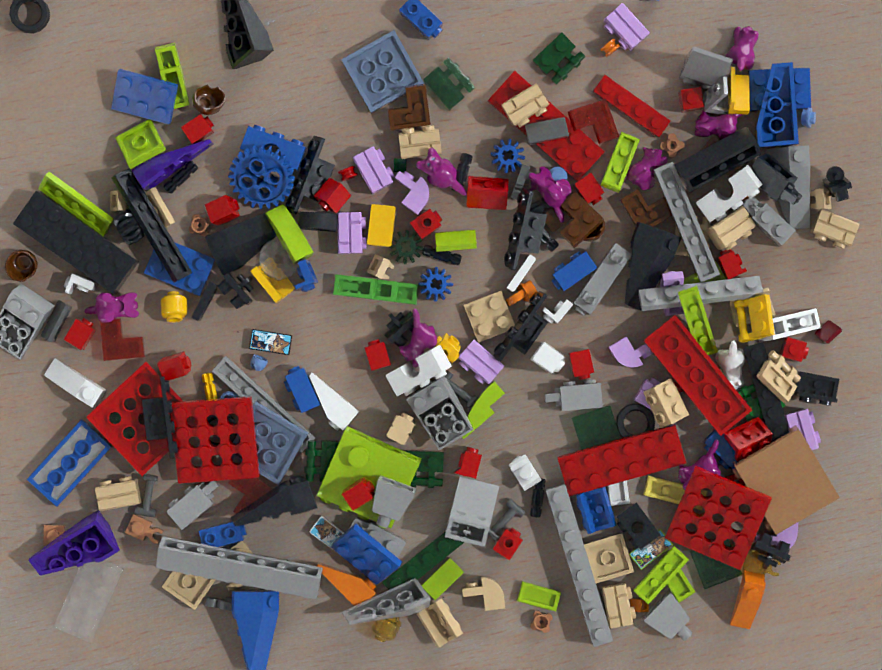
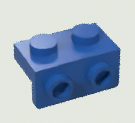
M605 487L576 495V504L581 511L583 517L582 524L587 534L617 525Z

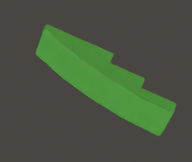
M336 274L333 295L417 305L419 285Z

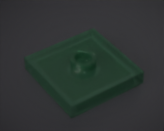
M610 405L571 418L581 450L621 439Z
M726 539L724 541L725 546L731 548L729 539ZM694 550L689 551L704 589L742 575L741 570Z

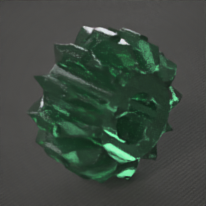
M409 230L405 231V237L402 236L400 231L397 232L400 239L392 238L396 245L392 244L389 248H396V250L390 253L391 256L399 254L396 262H399L401 257H404V265L407 264V258L409 257L411 262L414 263L413 255L418 258L421 257L416 250H423V246H416V244L421 243L422 239L419 238L414 241L417 233L414 232L410 238ZM409 242L411 251L408 252L406 250V253L402 252L401 244Z

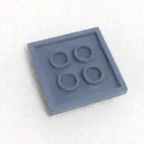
M395 30L341 59L371 113L405 95L406 86L424 84Z
M255 402L253 413L259 473L279 485L306 439L308 432L260 403ZM238 434L233 441L234 444L239 443L241 440ZM235 453L232 455L239 462L243 461L240 454Z

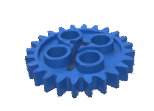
M263 144L260 149L253 145L251 151L246 147L244 153L239 152L238 158L234 157L233 164L229 168L232 171L228 175L229 178H232L229 185L235 186L232 191L233 193L239 192L238 199L245 198L244 204L251 201L252 208L257 203L260 209H262L264 204L270 209L272 203L278 206L279 200L284 202L285 196L289 197L290 190L294 186L291 183L295 179V176L291 175L294 169L288 168L291 161L284 162L286 155L278 156L279 149L272 152V146L265 150ZM254 161H259L262 166H256ZM271 172H277L280 177L273 176ZM243 177L251 178L252 182H247ZM262 187H265V188H267L270 192H268V193L263 192V191L261 190V188H262Z

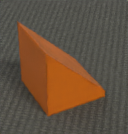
M630 599V607H634L635 612H649V604L643 599Z

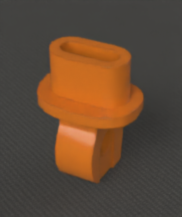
M529 280L524 284L520 283L517 287L518 292L505 301L509 307L521 299L529 302L530 298L535 293H538V291Z

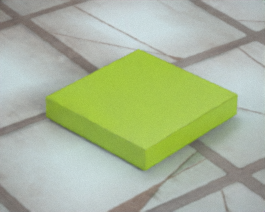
M150 119L115 137L130 169L166 150L153 121Z

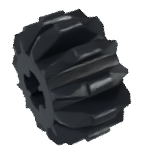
M130 210L121 211L113 217L116 229L127 244L137 243L144 237V232Z

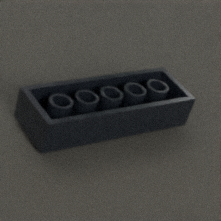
M39 191L34 192L13 222L16 227L112 294L118 293L139 263L137 259Z

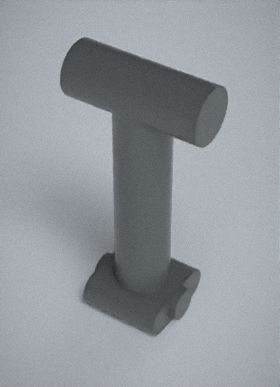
M447 370V374L444 375L455 394L467 403L466 406L470 409L478 397L476 395L472 397L450 379L454 375Z
M144 474L143 479L146 480L143 505L142 507L135 508V515L155 518L156 510L150 509L154 482L158 481V476Z
M511 498L505 504L510 509L492 529L489 528L488 535L495 541L499 538L497 534L515 514L520 518L525 514V511Z

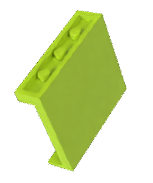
M347 426L317 496L327 504L334 503L339 505L341 510L350 512L352 509L341 495L344 489L364 477L367 481L370 480L375 487L374 492H376L377 481L380 475L410 486L422 458ZM356 446H362L369 452V460L361 468L352 466L348 460L349 452ZM374 498L352 511L357 513L359 518L364 520L371 519L376 524L380 515L372 511ZM391 519L388 526L389 528H392V525L395 521L394 519Z

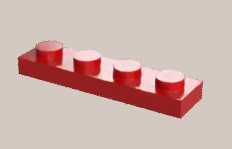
M606 75L603 76L593 90L596 95L658 138L671 121Z

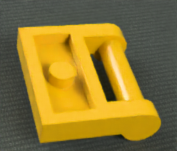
M764 294L745 300L734 301L740 335H738L739 342H749L775 335L769 295ZM746 307H749L752 333H748Z

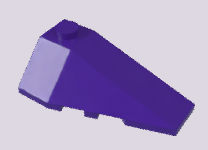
M208 139L154 156L136 166L132 172L143 189L148 191L211 147L213 142Z
M97 510L35 553L28 561L41 576L62 571L68 567L84 566L85 563L101 562L119 552L120 549L110 525L100 511Z

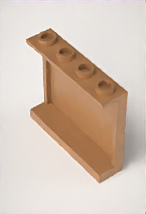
M797 425L789 429L791 432L742 461L738 463L733 461L735 468L732 471L738 480L743 479L746 484L744 486L772 497L765 513L766 519L763 522L769 531L773 529L776 535L840 498Z

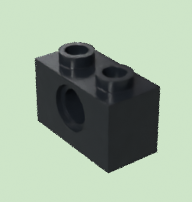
M637 502L617 516L619 520L617 525L623 533H629L632 537L629 541L635 549L640 548L643 552L662 538ZM637 523L642 524V532L634 533L632 531L633 525Z

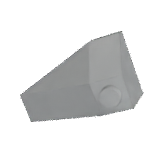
M809 146L766 149L765 154L771 155L798 177L794 186L802 195L800 201L792 205L787 200L779 199L786 222L794 229H809Z
M414 578L342 611L349 625L419 613L429 607L431 600L418 580Z

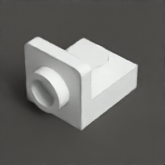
M72 274L71 277H67L64 283L65 293L72 294L76 284L78 285L77 289L88 293L89 290L95 291L98 283L77 274Z
M569 300L565 302L560 301L553 309L556 311L555 314H552L544 307L542 310L544 315L542 317L551 324L553 322L558 323L573 304Z
M526 455L516 457L509 464L510 469L524 491L541 481L540 476Z

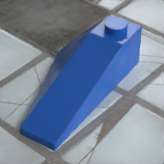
M793 62L776 63L771 66L756 125L759 147H780L799 144Z
M264 589L232 591L233 619L237 621L238 629L236 631L242 640L243 647L241 650L247 670H266L279 614V592Z

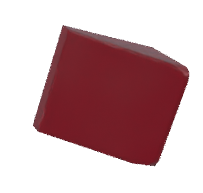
M828 320L815 332V335L824 344H829L842 332V329Z

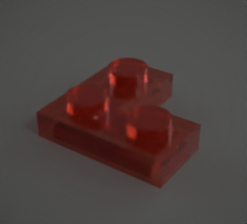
M606 99L568 111L574 131L593 126L599 144L619 138Z
M114 319L109 323L100 322L104 361L145 357L143 337L123 339L121 319Z
M258 478L229 480V485L244 494L233 512L238 513L273 488Z

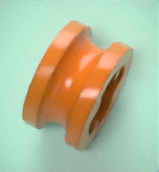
M615 38L600 49L606 53V58L620 47V44L615 43Z

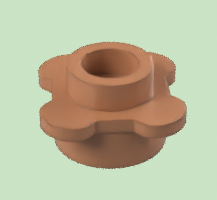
M674 133L669 134L668 139L660 144V148L665 150L671 158L676 157L677 152L685 146L684 142L679 141Z
M194 214L191 226H189V232L192 234L199 233L203 237L207 236V229L211 224L209 217L203 218L198 214Z
M538 610L533 613L534 620L530 624L531 629H538L544 633L549 632L550 621L553 619L550 613L543 614Z

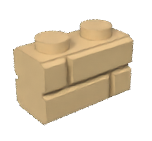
M537 84L532 85L501 104L513 127L516 125L519 127L524 126L530 122L529 117L534 114L537 117L547 111L546 107L549 106L547 99Z
M434 125L422 126V130L414 131V128H404L401 133H398L401 159L428 156L430 148H434L438 154H442L439 128H434Z
M742 206L706 230V233L713 241L717 250L724 248L729 250L737 245V239L741 237L743 240L752 234L751 230L756 227V224L749 217L745 207Z
M820 209L810 233L815 234V239L826 242V239L834 242V246L845 249V246L850 247L860 224Z
M404 412L402 415H397L392 423L393 426L390 427L387 433L388 438L400 444H405L409 437L408 433H411L415 425L412 421L414 417Z
M129 476L119 478V483L112 484L111 480L99 482L100 486L95 488L99 511L142 503L138 480H132V477Z
M626 583L602 586L601 591L609 629L632 625L633 619H636L634 607H630L629 599H632L631 588L626 587Z

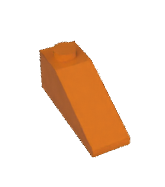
M323 563L317 565V567L323 568L322 574L354 606L371 599L377 592L375 590L376 585L369 578L365 580L361 576Z
M744 570L730 621L731 626L751 628L766 586L764 574Z

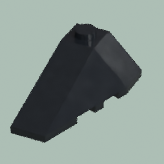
M294 475L230 517L234 526L259 522L265 516L276 519L280 517L279 515L290 512L291 515L317 509V504L307 479L304 476Z

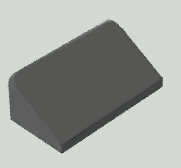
M565 117L525 125L529 145L569 137Z
M58 301L41 333V337L49 342H55L72 306Z

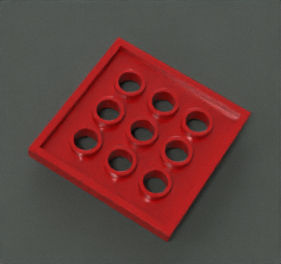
M147 362L139 367L86 416L141 476L169 452L167 438L147 440L145 425L140 424L138 421V416L143 413L142 400L162 397L160 376ZM147 384L150 386L151 393L148 396H142L139 393L141 385ZM170 387V392L166 393L167 401L183 402ZM132 398L136 401V407L133 410H127L124 407L126 399ZM112 412H118L121 415V421L118 424H112L109 421V415ZM193 416L188 417L187 422L190 426L195 427L198 425L197 418ZM126 427H132L135 430L133 438L127 439L123 436V430ZM140 442L148 443L149 450L147 453L141 454L138 452L137 445Z
M252 396L172 402L173 412L171 413V421H174L175 426L173 440L177 442L178 453H175L178 484L259 478ZM231 413L238 416L239 420L235 424L228 421V415ZM209 415H215L218 418L217 425L208 423L207 418ZM193 416L197 418L198 425L195 427L190 426L187 422L188 417ZM233 433L240 436L241 440L237 444L230 441V435ZM217 435L220 438V444H211L210 436ZM195 436L199 438L200 445L197 447L192 446L189 442L190 437ZM235 453L240 454L243 458V461L239 464L232 461V455ZM219 455L222 458V464L215 465L212 462V456ZM192 457H200L202 465L194 466L191 461Z
M695 465L665 539L741 570L772 497ZM708 488L712 491V495L705 497L702 495L701 490ZM728 496L731 499V503L728 505L722 504L720 498ZM747 504L751 510L744 513L740 511L739 506ZM695 506H702L705 512L697 514L693 508ZM714 514H721L724 520L716 522L712 516ZM733 522H740L743 528L735 530L731 524ZM693 523L696 525L697 530L694 532L688 531L686 525ZM712 531L716 534V538L712 540L707 539L705 533ZM731 539L735 542V546L727 547L724 541Z

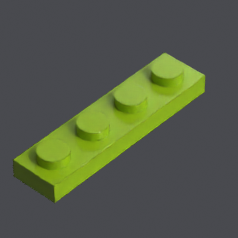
M51 172L44 176L38 188L40 191L102 236L108 232L113 223V218Z
M694 286L679 291L678 296L691 335L708 355L717 353L718 350L698 287Z

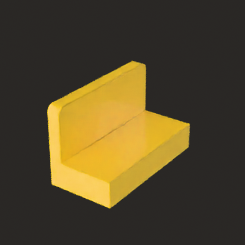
M731 67L728 76V114L748 115L750 111L749 75H735V67Z
M371 204L367 245L392 246L396 207Z
M271 257L250 271L275 303L280 302L295 289L294 285Z

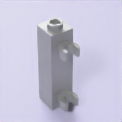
M617 243L612 246L573 304L576 306L575 310L583 316L586 313L591 315L632 256L630 252Z

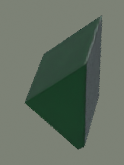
M394 158V172L400 171L404 173L407 167V159Z

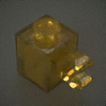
M753 550L748 552L744 561L742 576L744 570L764 574V577L766 573L772 576H779V573L772 571L773 566L771 565L766 570L762 568L763 562L757 560L760 553Z

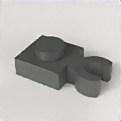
M523 164L511 195L512 199L517 200L524 183L529 184V174L531 172H529L530 167Z
M227 596L226 599L208 597L205 606L232 611V597Z

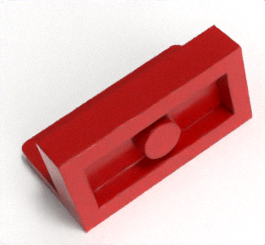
M468 176L466 207L506 210L509 179Z

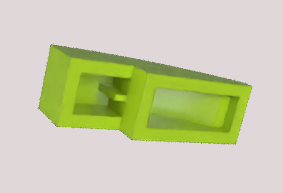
M170 43L155 47L162 80L178 84L174 109L189 106L190 103L176 44Z
M284 204L265 213L294 265L313 255L314 252Z
M495 381L483 391L470 410L468 419L473 430L462 436L463 439L495 413L490 406L505 394Z

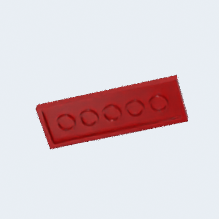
M514 71L489 98L488 102L508 119L501 104L532 85ZM548 101L547 111L538 117L535 114L529 117L530 122L527 124L565 117L569 137L536 143L535 145L578 182L605 151ZM516 125V127H517L524 135L527 136V134H526V129H525V125L522 126V127H519L518 125Z
M676 315L672 316L643 340L719 436L723 435L752 411L750 406Z
M675 424L557 457L569 497L686 464Z

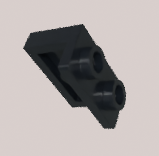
M798 371L801 379L796 382L797 388L794 395L800 396L799 400L811 402L812 399H817L819 404L831 406L832 402L837 403L838 399H836L840 379Z

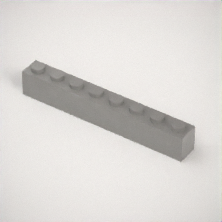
M563 483L547 488L545 492L592 645L596 647L612 642L613 638L566 485Z
M162 537L156 568L165 571H175L186 575H196L206 579L211 578L226 583H237L247 587L252 586L268 591L272 590L317 599L323 570L322 567L168 537Z

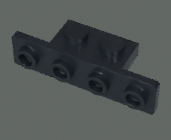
M313 136L308 143V151L300 164L299 175L295 178L292 193L286 200V208L292 214H297L303 196L319 202L314 195L331 177L335 167L334 164L319 158L325 139L322 137Z
M521 188V192L517 197L518 206L513 216L512 232L508 238V251L504 256L505 266L511 270H516L520 251L539 253L547 218L545 213L529 211L533 192L527 188Z
M539 291L530 298V304L527 309L520 312L517 323L508 329L505 340L494 349L495 354L493 356L495 359L501 362L512 346L524 355L527 353L548 323V321L536 313L548 295Z
M163 376L160 377L162 397L142 400L147 440L167 438L171 459L174 458V453H178L177 442L172 441L171 434L175 433L174 421H170L169 413L173 412L171 400L167 401L166 394L170 392L169 380H165Z

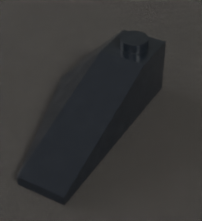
M221 0L222 12L226 14L227 25H224V32H228L229 44H226V52L232 69H238L261 61L274 51L267 30L248 0Z
M263 213L206 236L205 239L222 275L242 268L277 235L266 214Z
M637 222L630 242V248L633 250L632 260H629L628 263L631 271L630 278L626 284L625 305L642 310L638 295L639 290L656 288L662 278V274L665 273L675 257L681 237Z

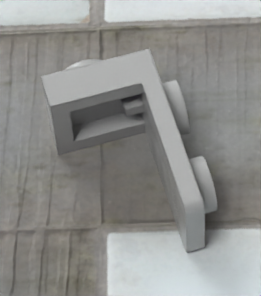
M722 76L703 93L704 112L719 115L728 114L727 77Z

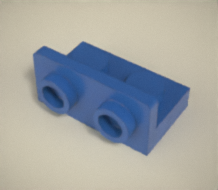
M304 259L299 261V267L296 269L300 279H305V282L294 287L296 290L307 292L315 288L314 284H317L318 280L310 260Z

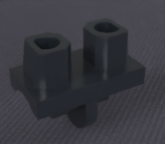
M830 167L826 173L827 179H822L823 185L830 191V195L835 197L837 202L849 199L847 189L852 188L851 182L844 177V171L840 167Z
M230 273L223 276L225 279L217 287L224 295L232 289L237 292V295L230 300L236 309L253 302L243 290L245 287L250 293L254 289L249 284L253 280L251 276L245 279L242 274H239L236 278L241 282L240 284L236 282Z
M411 310L405 316L402 312L395 317L392 313L388 315L392 320L386 325L390 330L384 336L391 344L394 343L399 347L407 343L408 340L403 336V333L408 329L411 332L413 331L414 316Z
M762 533L751 546V550L760 553L757 560L763 562L762 568L766 570L769 565L776 568L777 561L783 564L789 561L791 557L788 554L790 544L779 541L775 549L770 547L773 537Z

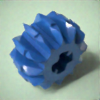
M508 139L507 145H505L503 140H500L501 148L498 145L493 146L498 153L491 152L492 157H497V159L492 160V164L500 163L497 166L498 171L502 166L505 167L504 173H508V167H511L512 172H516L514 164L522 167V163L518 160H524L525 156L518 154L522 153L524 148L516 149L519 145L518 141L511 146V139ZM510 151L513 159L504 160V155L502 154Z
M438 267L434 268V274H432L430 269H427L426 272L429 277L423 274L420 276L426 280V282H419L418 284L419 286L426 287L420 293L423 294L428 291L427 300L431 298L432 294L434 295V302L438 301V294L444 300L445 295L443 291L451 294V291L446 286L452 287L453 283L446 282V280L451 278V275L443 277L446 272L445 269L440 274H438ZM433 279L441 282L439 290L436 287L432 289L430 284H433L431 282Z

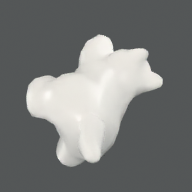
M732 341L729 345V350H718L715 360L721 367V372L737 389L744 386L742 367L745 363L744 350L737 348L736 342Z

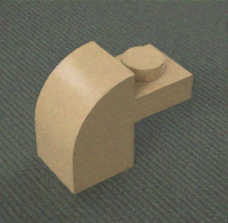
M481 576L482 585H478V582L466 583V587H462L463 597L483 595L485 611L505 609L503 590L496 580Z

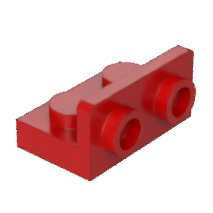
M757 417L725 432L724 438L734 449L735 460L740 461L771 444L773 433Z

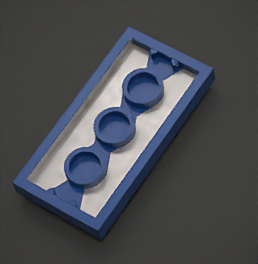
M81 419L27 480L58 507L112 448V445Z

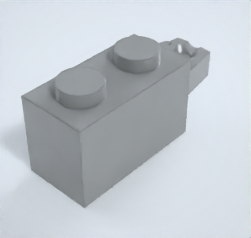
M754 197L748 198L742 206L745 207L756 226L778 247L782 246L796 231L767 203L762 204Z
M596 379L583 380L584 384L576 385L575 381L563 382V386L555 388V393L544 394L545 402L556 401V406H561V411L602 408L601 383H596Z
M211 481L207 486L203 482L196 487L192 484L184 491L185 496L182 499L175 498L168 504L170 509L166 512L179 528L183 530L215 503L212 500L214 497L212 492L220 485L216 481Z
M355 518L351 524V527L354 524L360 526L397 558L406 544L407 540L378 526L373 521L369 523Z

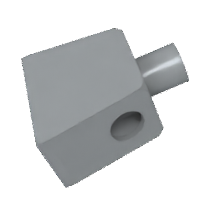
M380 475L377 481L372 508L373 512L380 514L377 525L388 528L391 519L399 521L414 497L416 488Z
M669 591L642 618L644 622L669 639H672L677 634L682 640L686 641L693 633L685 625L690 620L689 616Z

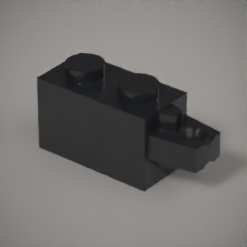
M768 153L756 159L751 169L762 183L760 188L766 192L767 196L776 201L779 199L787 200L792 205L798 203L802 198V195L794 186L798 177Z

